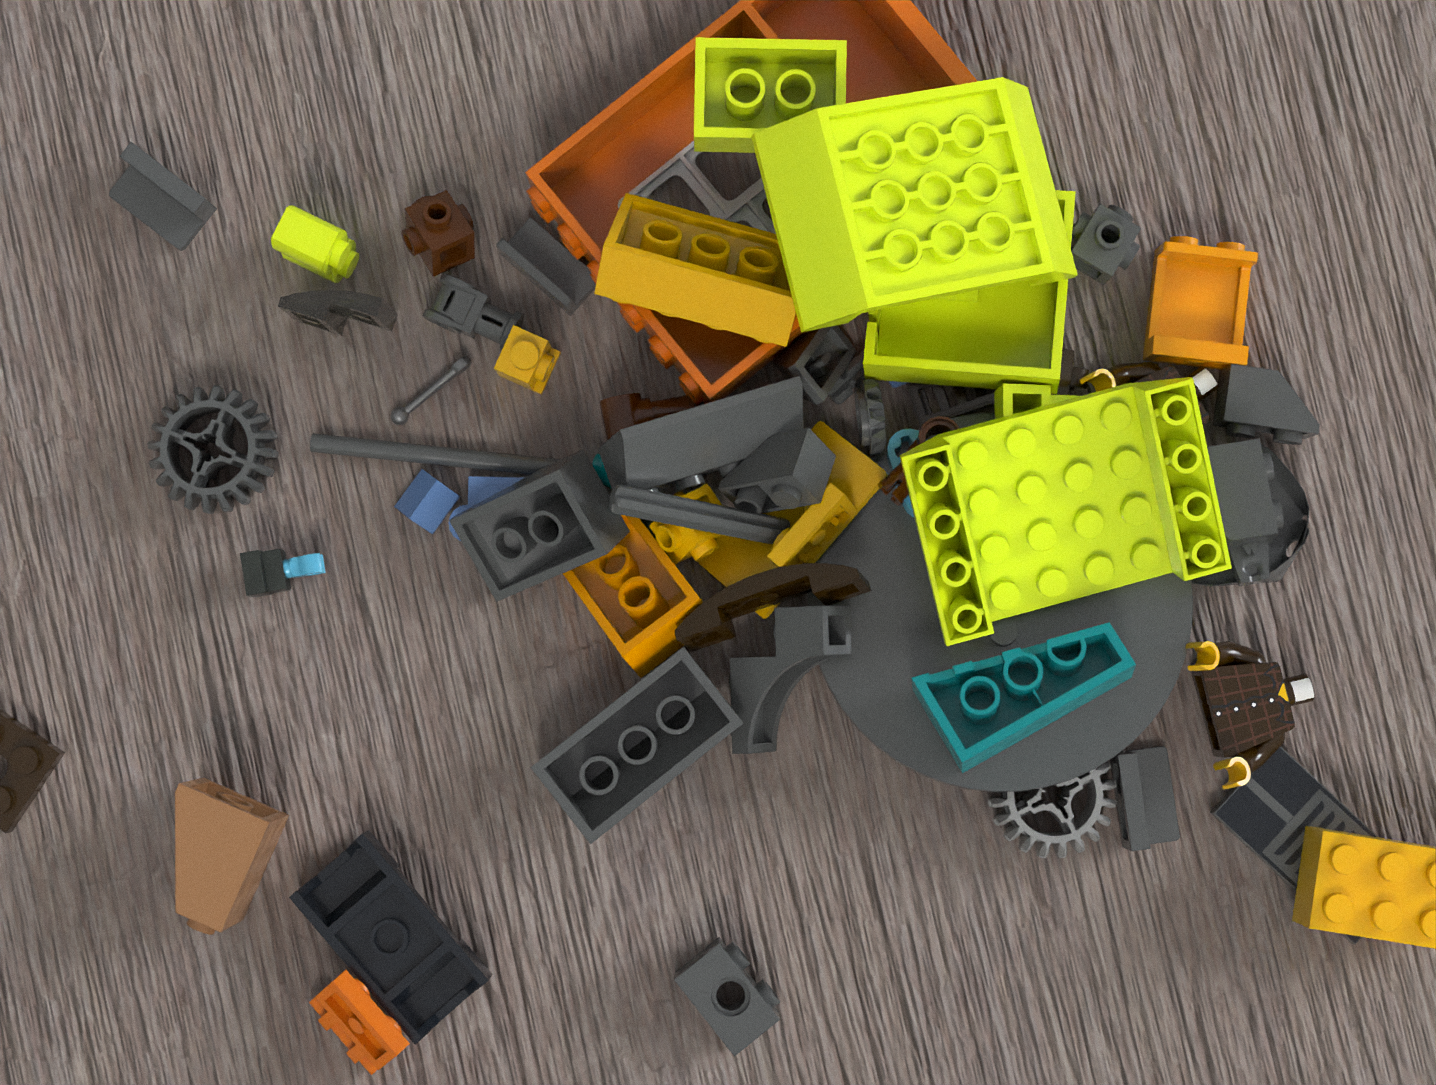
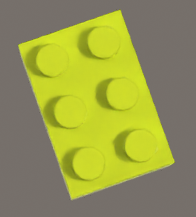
M696 37L694 152L755 153L751 139L754 133L816 108L845 104L847 40Z

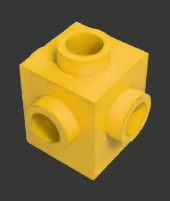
M708 483L687 494H684L683 491L674 494V496L722 505ZM655 521L649 526L656 536L659 546L667 552L675 565L691 556L698 562L719 548L716 540L721 534Z

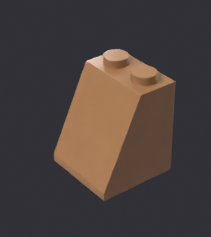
M204 777L179 783L175 791V913L188 918L186 924L192 929L209 935H214L215 931L223 932L244 920L289 818V814Z

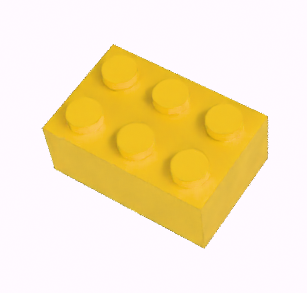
M1305 826L1292 921L1310 929L1436 949V847Z

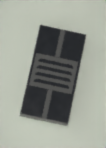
M1282 747L1263 766L1251 773L1249 782L1246 785L1232 788L1210 812L1295 892L1297 889L1305 826L1378 837ZM1341 934L1354 945L1362 938L1360 936Z

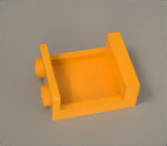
M1188 236L1170 237V241L1163 242L1154 253L1143 361L1193 367L1203 366L1221 370L1230 364L1246 366L1249 346L1242 345L1251 267L1258 261V253L1245 251V245L1237 242H1219L1216 244V247L1198 245V239Z

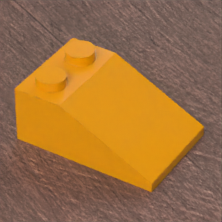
M621 515L630 532L608 554L562 574L621 656L637 675L642 678L684 646L676 640L674 631L703 601L666 552L659 546L640 518Z

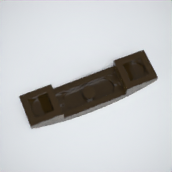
M805 563L778 567L744 578L719 591L689 614L674 632L676 640L693 652L736 637L732 622L734 618L813 592L825 606H829L870 592L871 587L869 581L857 568L844 565Z

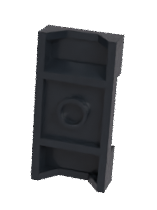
M368 830L356 838L345 851L289 898L416 1045L443 1018L489 981L493 974L462 938L460 940L456 938L397 869L399 867L398 863Z

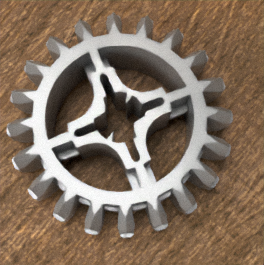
M1105 762L1088 773L1067 782L1056 784L1055 786L1057 787L1063 786L1061 787V794H1056L1060 797L1059 801L1056 802L1058 808L1047 800H1041V792H1046L1043 789L1030 790L1026 795L1020 797L1021 801L1015 803L1014 792H1001V796L990 797L987 799L989 807H1003L1004 811L996 814L992 821L997 826L1011 822V825L1005 830L1003 837L1008 841H1012L1022 833L1019 849L1025 853L1032 848L1035 841H1037V856L1040 858L1048 856L1051 844H1053L1056 856L1065 858L1067 856L1066 842H1070L1073 849L1081 853L1085 850V846L1080 836L1085 834L1089 839L1097 842L1100 839V835L1092 828L1093 824L1098 822L1104 826H1109L1111 823L1109 817L1100 814L1102 806L1115 808L1117 804L1116 800L1103 797V791L1112 790L1117 787L1116 781L1100 779V775L1108 772L1111 766L1109 762ZM1087 784L1088 795L1086 805L1079 818L1074 822L1071 800L1078 791L1083 789V785ZM1047 810L1053 819L1058 822L1062 830L1054 832L1037 831L1029 827L1021 817L1030 812L1035 814L1039 811Z

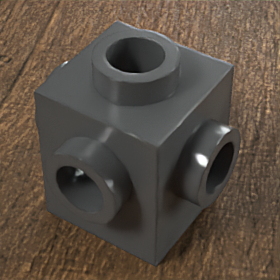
M1101 203L1091 216L1083 211L1072 230V239L1076 241L1071 247V252L1076 269L1102 285L1114 275L1118 266L1126 270L1140 248V245L1134 242L1141 227L1132 223L1134 220L1132 215L1118 206L1109 205L1107 208Z

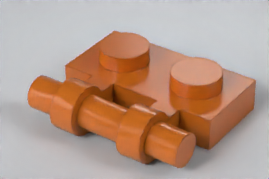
M347 970L342 972L309 1002L320 1015L317 1021L326 1031L331 1028L349 1049L346 1052L347 1056L354 1064L359 1061L370 1075L385 1066L410 1044L402 1035L399 1024L392 1017L383 1013L370 998L367 987L360 980L353 978Z

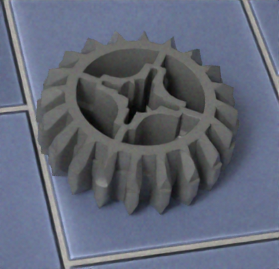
M214 385L208 398L203 388L196 387L193 389L192 394L193 403L186 396L179 394L176 396V403L180 408L177 412L167 406L162 408L163 416L169 419L166 426L160 423H153L151 425L152 430L162 434L160 441L152 440L147 443L148 449L160 452L159 457L149 461V466L152 469H165L157 477L156 483L162 487L173 484L169 490L168 497L171 500L178 501L185 496V508L195 510L201 502L203 512L213 514L217 503H219L222 511L232 512L234 508L233 496L242 505H248L251 503L246 489L250 487L252 490L262 493L265 487L256 480L261 473L267 477L274 475L275 471L265 466L264 461L265 458H278L279 452L275 449L265 448V444L277 439V433L273 430L260 431L269 423V415L266 413L254 415L257 411L258 403L253 399H248L242 403V393L238 390L232 389L225 398L224 389ZM211 413H219L217 419H211L210 424L204 431L200 433L186 431L200 417ZM235 418L241 423L247 436V455L240 453L234 447L233 437L236 429L232 426ZM199 441L206 445L211 442L222 448V451L231 454L232 457L226 458L221 455L218 458L205 452L206 449L196 446L195 442ZM180 444L188 448L192 453L193 464L190 470L194 473L192 480L187 477L181 466L179 457ZM228 466L241 468V471L229 482L218 487L207 488L210 479L215 480L223 468Z

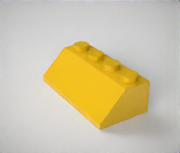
M625 193L603 245L594 294L610 298L617 303L632 304L658 311L668 317H679L705 324L715 330H727L752 337L762 343H774L787 347L796 311L776 234Z

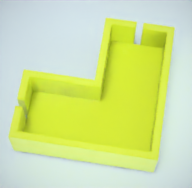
M1055 190L1071 248L1076 191ZM1068 279L1031 287L1028 280L870 311L868 312L869 322H867L863 358L865 379L874 378L875 380L985 389H997L1003 383L1051 385V394H1057L1061 372Z

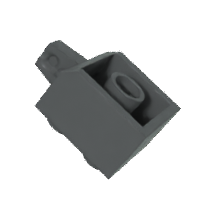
M1260 438L1209 446L1207 449L1229 557L1238 586L1267 582L1270 578L1269 545L1278 535V528H1282L1284 525L1281 503L1279 499H1272L1268 482L1274 480L1271 454L1269 452H1262Z

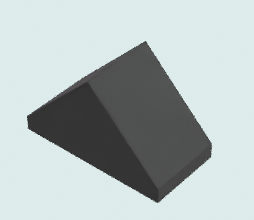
M836 325L808 331L772 362L786 380L800 376L803 384V399L818 405L828 396L857 353V350Z

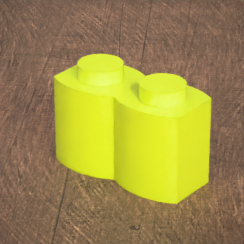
M294 205L286 207L271 237L272 248L281 252L284 259L333 283H339L343 277L348 279L354 272L359 260V253L356 252V242L348 238L345 230Z

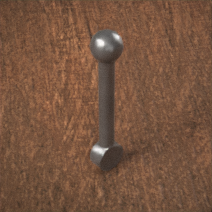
M466 356L460 358L452 365L451 369L404 407L394 408L390 415L392 422L396 425L405 424L411 412L455 376L460 375L471 366L472 363Z

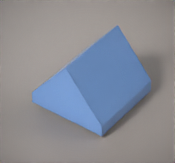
M421 469L394 507L429 533L434 534L460 496Z

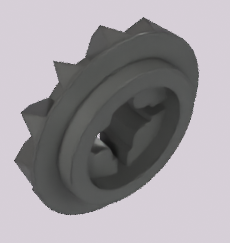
M874 378L861 379L860 389L855 390V411L861 446H867L869 455L880 454L886 446L884 404L882 402L881 390Z

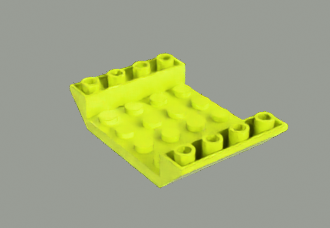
M1001 77L821 107L758 131L751 136L801 332L846 324L865 312L1028 280L1031 287L1078 276L1028 87Z
M1191 377L1127 383L938 434L900 455L946 646L994 634L993 621L1165 574L1174 573L1183 581H1188L1232 569L1194 380Z

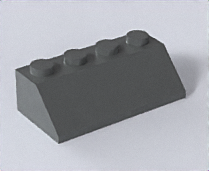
M800 376L619 430L598 448L612 490L616 485L620 484L659 492L660 489L676 485L677 491L682 492L704 484L703 476L719 471L722 479L725 478L771 435L803 429V384Z
M682 647L530 768L587 841L592 844L741 726L743 721L686 648Z

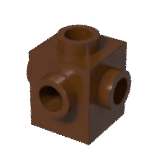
M447 190L434 196L421 197L411 206L405 208L406 228L402 230L405 245L412 256L420 255L433 277L475 258V237L472 218L463 204L456 205Z

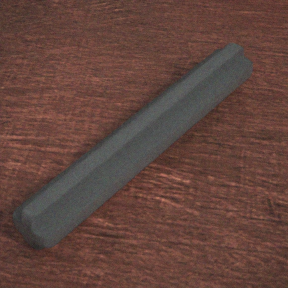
M620 484L615 486L609 496V509L615 514L772 545L783 530L790 528V522L786 518L762 513L758 514L752 511Z

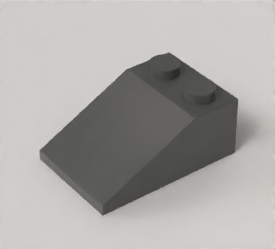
M584 449L543 467L449 520L496 602L608 554L630 532L622 516L610 511V495Z

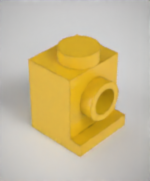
M513 325L494 366V370L500 377L542 395L561 351L552 348L548 340Z

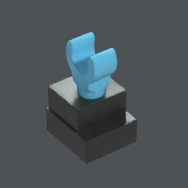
M282 549L255 550L240 553L246 596L260 597L291 590L290 578L326 573L323 554L320 555V553L286 559L285 550Z

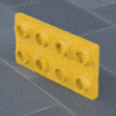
M819 421L811 430L836 455L821 503L795 509L762 513L786 518L790 522V528L783 530L777 536L773 545L721 535L716 540L719 548L706 558L698 561V563L725 587L770 569L795 564L815 563L879 490L878 483L888 476L887 472L832 428ZM780 603L755 612L763 619H766Z

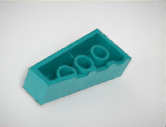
M1110 622L1051 638L1045 643L1023 649L1018 647L1001 652V655L977 662H965L952 666V669L930 675L926 673L911 679L913 692L960 771L964 773L1132 678L1136 663Z

